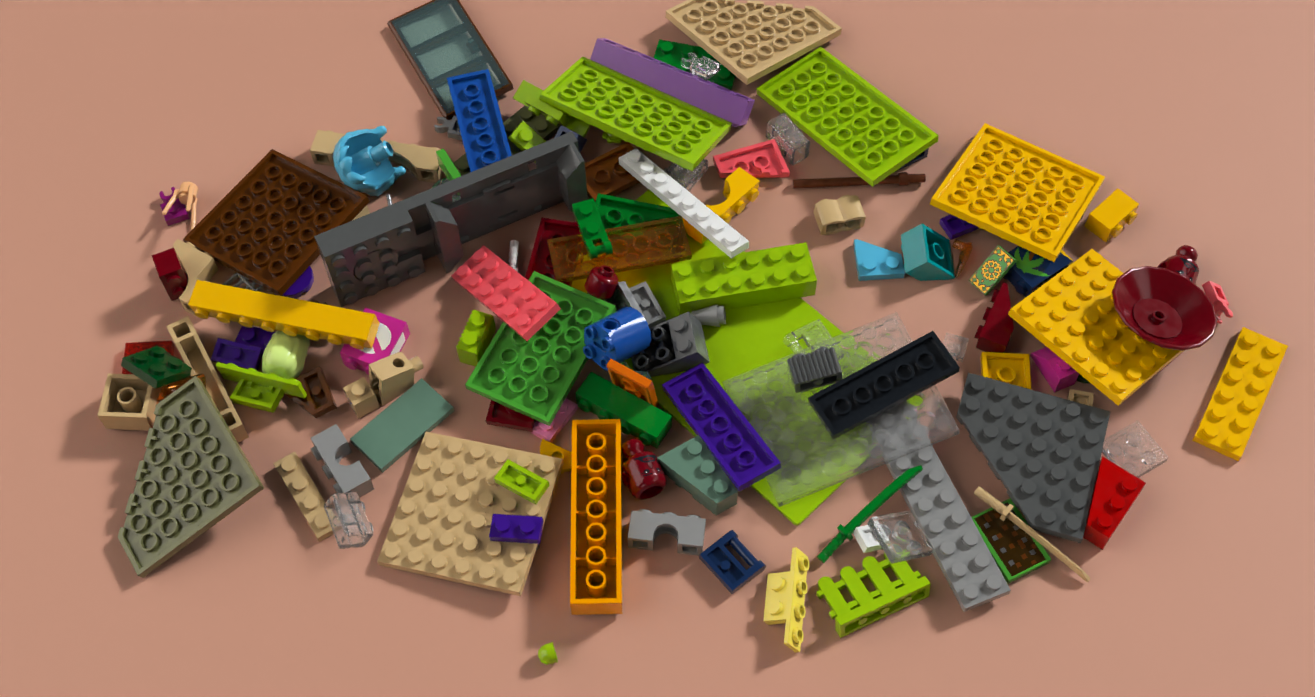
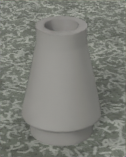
M715 304L691 312L702 325L720 327L721 324H726L724 306Z

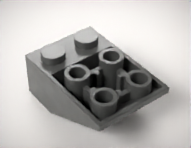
M689 311L651 327L650 346L631 357L634 371L646 378L685 372L702 362L703 364L710 362L702 324Z

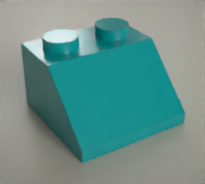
M920 224L901 234V250L903 252L905 273L919 281L952 280L955 278L949 239L924 224Z

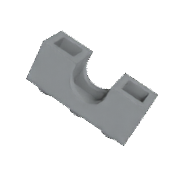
M337 424L311 437L314 447L310 449L317 461L322 459L325 465L322 466V469L327 478L331 479L333 477L336 482L333 487L339 498L344 496L349 504L374 490L372 481L359 460L347 466L339 464L343 457L352 452Z
M646 509L631 511L628 548L653 550L654 541L659 535L671 534L678 541L677 553L699 556L703 552L706 519L697 515L677 516L672 512L652 513Z

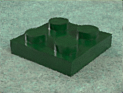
M159 346L123 357L121 363L123 368L155 389L189 377L192 370L181 359L174 357Z

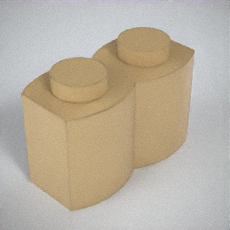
M844 195L837 200L823 199L816 203L814 207V216L821 235L835 234L842 230L850 231L864 226L866 217L860 200L856 195Z

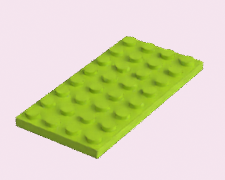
M821 46L756 88L758 96L872 187L938 142V134Z
M583 56L541 92L539 100L569 116L582 120L586 124L595 126L606 133L617 136L626 142L641 147L645 151L654 153L691 171L724 138L732 125L731 122Z

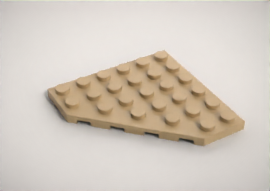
M687 0L666 10L665 15L670 22L746 85L838 37L842 31L840 26L814 6H805V9L793 8V4L776 3V6L764 5L763 1L747 0V3L735 2V0Z

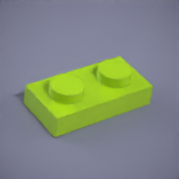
M524 121L508 137L521 151L546 142Z
M507 459L494 477L495 483L535 505L550 486L548 480Z

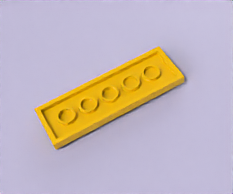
M1242 327L1192 441L1239 461L1288 346Z

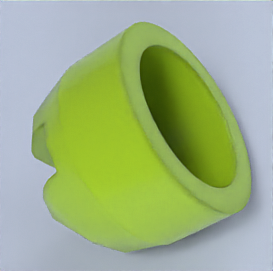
M553 642L541 646L538 650L540 661L546 665L558 662Z

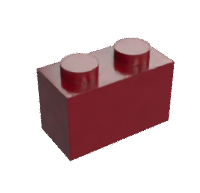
M171 248L152 255L159 278L171 301L179 299L185 291L188 277L175 249Z

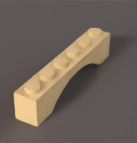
M317 130L310 149L313 162L334 167V148L336 143L345 134L335 133L330 130ZM392 140L387 141L393 148V156L388 157L390 162L406 168L420 181L438 183L441 180L443 171L438 164L436 151L441 149L398 143Z
M189 316L166 326L184 363L192 368L191 377L197 376L201 379L236 441L239 443L249 438Z

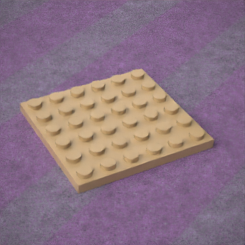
M425 432L377 562L380 566L521 596L538 544L491 541L489 534L493 514L537 516L543 518L544 527L564 465L563 459ZM507 459L548 480L550 486L536 505L495 483L494 477Z

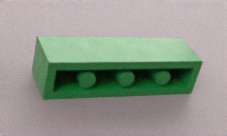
M590 372L575 393L576 403L581 410L592 412L599 419H621V432L637 437L646 446L651 445L658 448L672 427V415L593 372Z

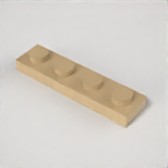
M296 452L273 463L318 541L321 542L340 531V525Z

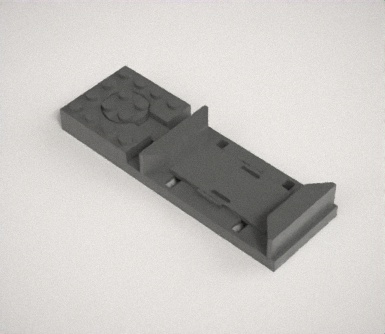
M571 131L314 236L330 284L341 307L353 304L364 297L375 295L388 287H394L407 279L418 277L426 272L423 260L435 255L438 256L446 273H449L464 255L462 244L557 204L565 202L569 211H572L573 203L588 200L585 161L579 152L578 140ZM536 161V169L529 171L528 164ZM460 193L461 199L453 202L452 195Z

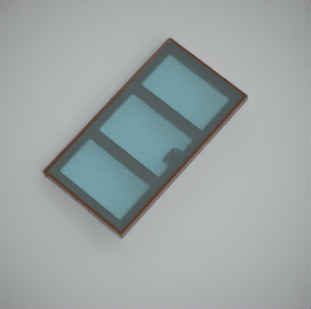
M432 0L388 21V27L441 115L447 120H451L453 116H456L447 82L448 77L489 69L496 97L513 90L511 81L459 0Z

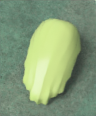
M277 330L264 350L262 373H274L286 379L298 377L304 368L310 339L306 338L305 335L297 334L296 336H290L283 333V331Z

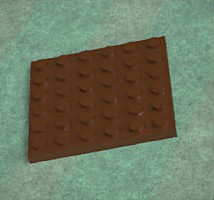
M271 149L183 240L185 243H192L199 251L207 252L220 264L282 296L320 255L314 236L352 221L370 201L367 195Z

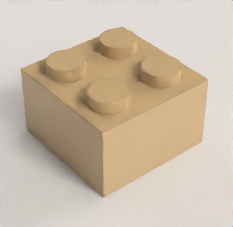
M108 373L98 417L106 429L149 431V428H153L156 418L154 411L156 405L161 400L163 388L155 389L134 374Z

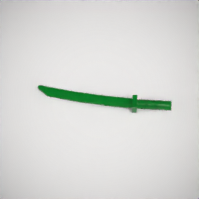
M919 465L906 470L867 504L845 527L840 524L837 527L839 533L819 553L817 558L822 563H825L846 538L851 541L855 528L859 527L892 495L923 470L922 466Z

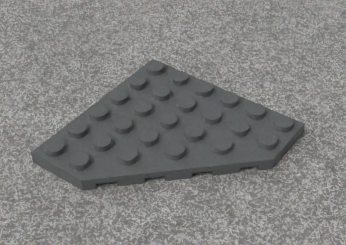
M968 372L956 418L961 425L965 426L970 434V439L978 451L983 453L988 461V466L996 478L1001 480L1015 506L1026 517L1027 524L1036 531L1081 543L1110 411Z

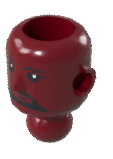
M1183 245L1176 250L1174 256L1162 261L1158 268H1165L1178 273L1196 285L1199 268L1196 263L1197 251L1191 246Z
M630 439L621 448L624 457L628 458L622 466V482L625 486H628L632 496L637 499L645 500L655 497L667 485V479L660 462L654 453L643 451L644 445L641 440Z

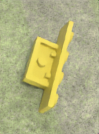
M797 547L792 548L790 571L768 574L763 620L768 625L786 623L784 644L796 653L800 652L801 643L804 638L802 626L803 618L806 614L804 601L808 589L806 577L809 570L808 556Z

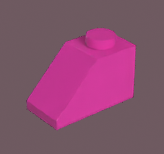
M1048 347L1030 354L1054 393L1075 384L1079 373Z

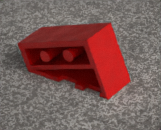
M1103 456L1099 462L1083 536L1084 539L1102 550L1146 484V482Z

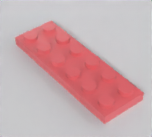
M484 245L451 275L456 283L526 341L561 309L554 300Z

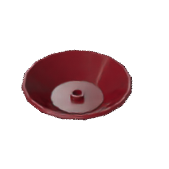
M1152 266L1129 269L1117 278L1112 290L1114 308L1124 324L1140 338L1161 348L1183 351L1201 347L1213 337L1217 325L1214 306L1203 290L1188 278L1169 269Z

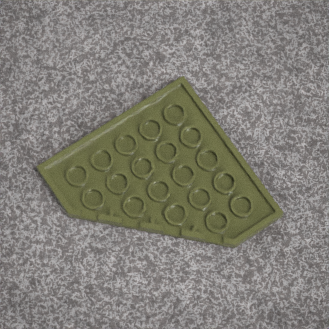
M194 376L156 405L154 411L156 418L153 428H149L144 445L146 447L143 461L140 460L138 465L134 493L130 494L125 513L127 516L124 527H120L118 539L137 575L142 578L264 489L201 379L197 376Z

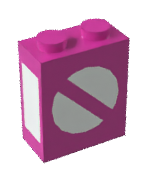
M365 308L363 312L375 314L380 323L372 349L366 347L364 349H356L350 346V344H344L340 355L346 367L352 370L359 369L365 371L369 375V364L401 352L410 335L407 322Z

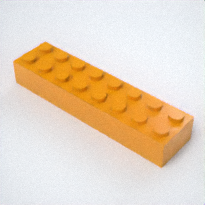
M621 419L572 420L570 607L572 615L623 614Z

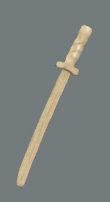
M980 486L975 490L974 495L1000 513L1002 521L1008 518L1060 559L1083 580L1089 582L1090 577L1078 565L1012 513L1013 505L1009 504L1006 507Z

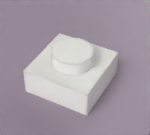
M877 523L856 527L853 532L863 553L885 549L888 544Z

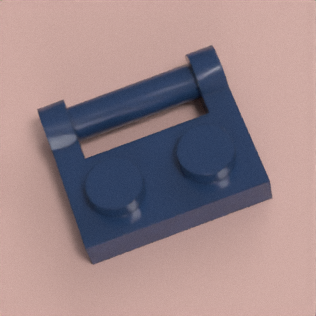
M734 530L726 533L699 555V559L731 594L735 593L753 577L762 573L766 568V565L761 560L758 561L739 541L738 535ZM731 545L750 568L746 570L729 552L726 546Z

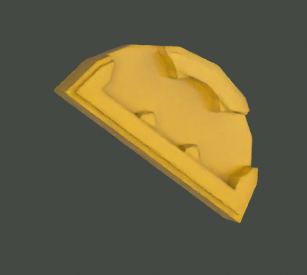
M542 439L540 454L563 459L564 465L561 474L571 471L572 452Z

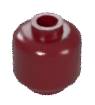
M609 266L594 267L591 269L584 287L587 294L601 300H606L612 297L618 284V277Z

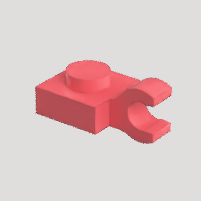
M1212 281L1204 283L1202 287L1214 306L1217 323H1222L1220 316L1223 312L1227 317H1233L1221 286Z

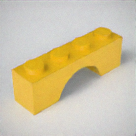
M738 167L725 179L723 194L726 200L717 205L706 206L726 223H729L731 218L735 214H740L749 202L756 200L759 195L760 181ZM684 218L682 219L681 230L700 244H703L707 238Z

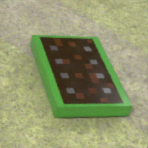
M1011 498L1001 502L1006 507L1009 504L1013 505L1012 513L1027 524ZM992 507L971 517L1007 584L1051 562L1052 559L1040 543L1008 518L1002 521L1000 519L1001 514Z

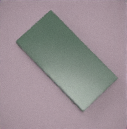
M421 378L351 437L350 441L383 473L424 437L425 432H431L452 414L454 407Z

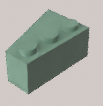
M699 435L657 457L664 474L671 478L678 487H682L689 492L695 500L716 516L737 504L738 491Z

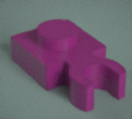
M174 187L171 188L172 194L170 196H165L163 191H160L159 194L163 201V204H160L162 211L173 196ZM179 198L176 199L170 210L164 215L168 226L190 219L185 205L179 201Z

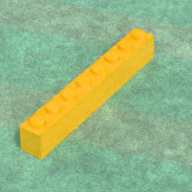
M201 280L196 281L188 303L194 315L199 318L208 319V317H213L223 323L233 321L249 328L254 325L269 332H274V330L283 331V333L290 336H296L297 334L305 335L306 338L318 341L320 338L335 345H341V343L350 344V346L356 349H364V347L372 349L380 324L376 315L372 313Z

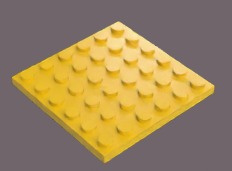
M984 123L931 198L930 205L1055 262L1101 187L1105 176Z
M1091 249L1012 307L1008 315L1119 406L1183 351L1161 348L1140 338L1124 324L1114 308L1112 297L1115 282L1124 273L1095 250Z

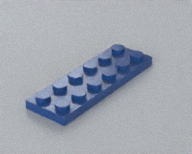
M489 69L448 77L447 82L470 172L512 156Z

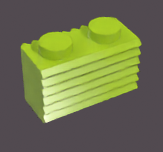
M473 310L471 311L470 318H468V322H466L467 325L464 326L465 329L459 338L460 341H458L456 349L460 362L476 367L491 342L496 326L493 315Z

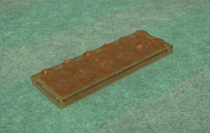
M682 216L605 229L608 239L612 244L613 254H600L595 259H590L581 234L547 240L555 280L561 283L586 279L592 268L601 267L602 265L611 267L614 273L690 260L692 258Z

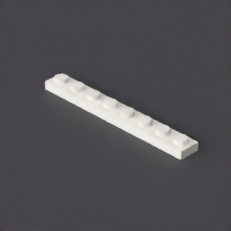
M637 148L619 157V165L730 258L749 248V241Z

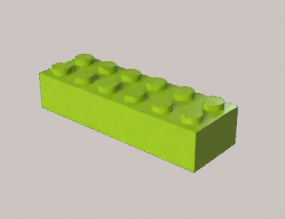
M807 242L744 252L733 258L725 255L671 264V280L679 315L688 311L691 313L692 311L715 304L724 306L725 310L813 296L816 292L817 278Z

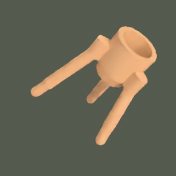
M183 182L180 185V189L174 190L173 196L162 211V215H166L176 199L179 198V201L186 205V211L190 212L191 210V230L196 226V204L198 200L196 198L198 192L196 184Z

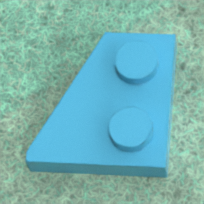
M858 239L854 240L853 247L859 281L904 278L905 271L902 254Z

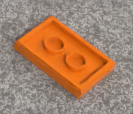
M610 358L606 366L612 383L658 408V399L652 380Z

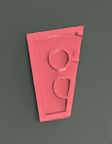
M775 139L713 156V163L720 178H727L738 167L755 178L790 177V171Z

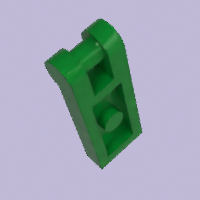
M594 199L573 203L572 211L590 259L598 258V255L604 253L606 255L613 254L612 244L608 239Z

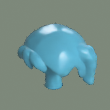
M385 126L347 132L336 143L333 152L334 167L342 182L346 186L358 192L367 193L370 196H380L400 176L406 173V168L402 166L393 167L388 157L393 156V148L387 141L384 140L382 142L380 140L387 133Z

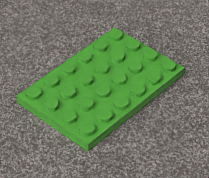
M534 271L528 281L554 300L561 309L528 341L524 340L503 322L465 386L466 389L550 426L588 360L583 352V347L585 346L584 328L616 312V306Z

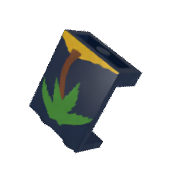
M1017 246L1008 252L1017 261L1003 278L1008 279L1016 291L1026 298L1034 292L1037 286L1072 264L1073 260L1063 250L1056 261L1052 262Z

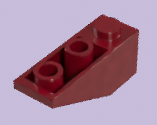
M1003 282L1000 290L995 289L990 301L994 304L992 308L987 307L982 319L986 322L984 326L979 325L974 337L978 339L976 348L985 352L1004 353L1014 330L1013 318L1008 315L1011 309L1008 284Z

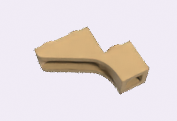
M177 239L173 247L188 275L187 287L179 297V300L184 310L194 315L188 303L196 281L209 282L217 273L218 267L210 254L199 251L190 242L185 243Z

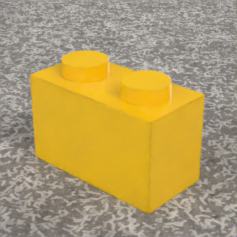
M1117 188L1089 214L1085 227L1104 242H1107L1112 236L1116 238L1126 223L1130 225L1138 215L1136 210L1139 203Z

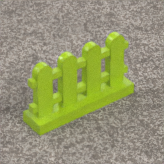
M889 546L884 551L885 560L879 563L876 558L867 556L862 561V571L856 573L852 567L846 566L841 569V580L836 583L826 576L819 579V590L816 591V595L819 600L824 598L832 611H829V616L832 620L835 619V630L840 638L929 597V580L926 576L921 577L918 570L913 572L906 562L908 555L905 551L900 553L898 548ZM890 567L898 580L891 582L884 569ZM867 577L876 589L870 593L861 581ZM845 587L854 599L849 603L845 601L839 591Z

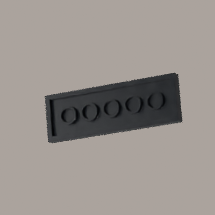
M931 331L808 397V402L834 440L958 373L960 367L935 332Z

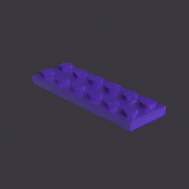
M703 362L662 384L663 391L696 435L701 437L739 492L781 468L780 461Z

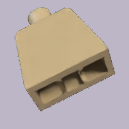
M398 352L369 364V385L381 406L394 400L414 385V373L423 369V363L418 356L408 360L402 352Z

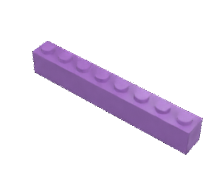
M597 38L590 58L594 62L731 122L733 127L747 124L755 102L754 99L606 38Z

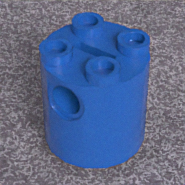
M624 307L584 328L585 346L583 347V352L588 359H593L604 370H608L606 365L610 358L622 363L650 346L651 331L649 325L638 310L632 307Z

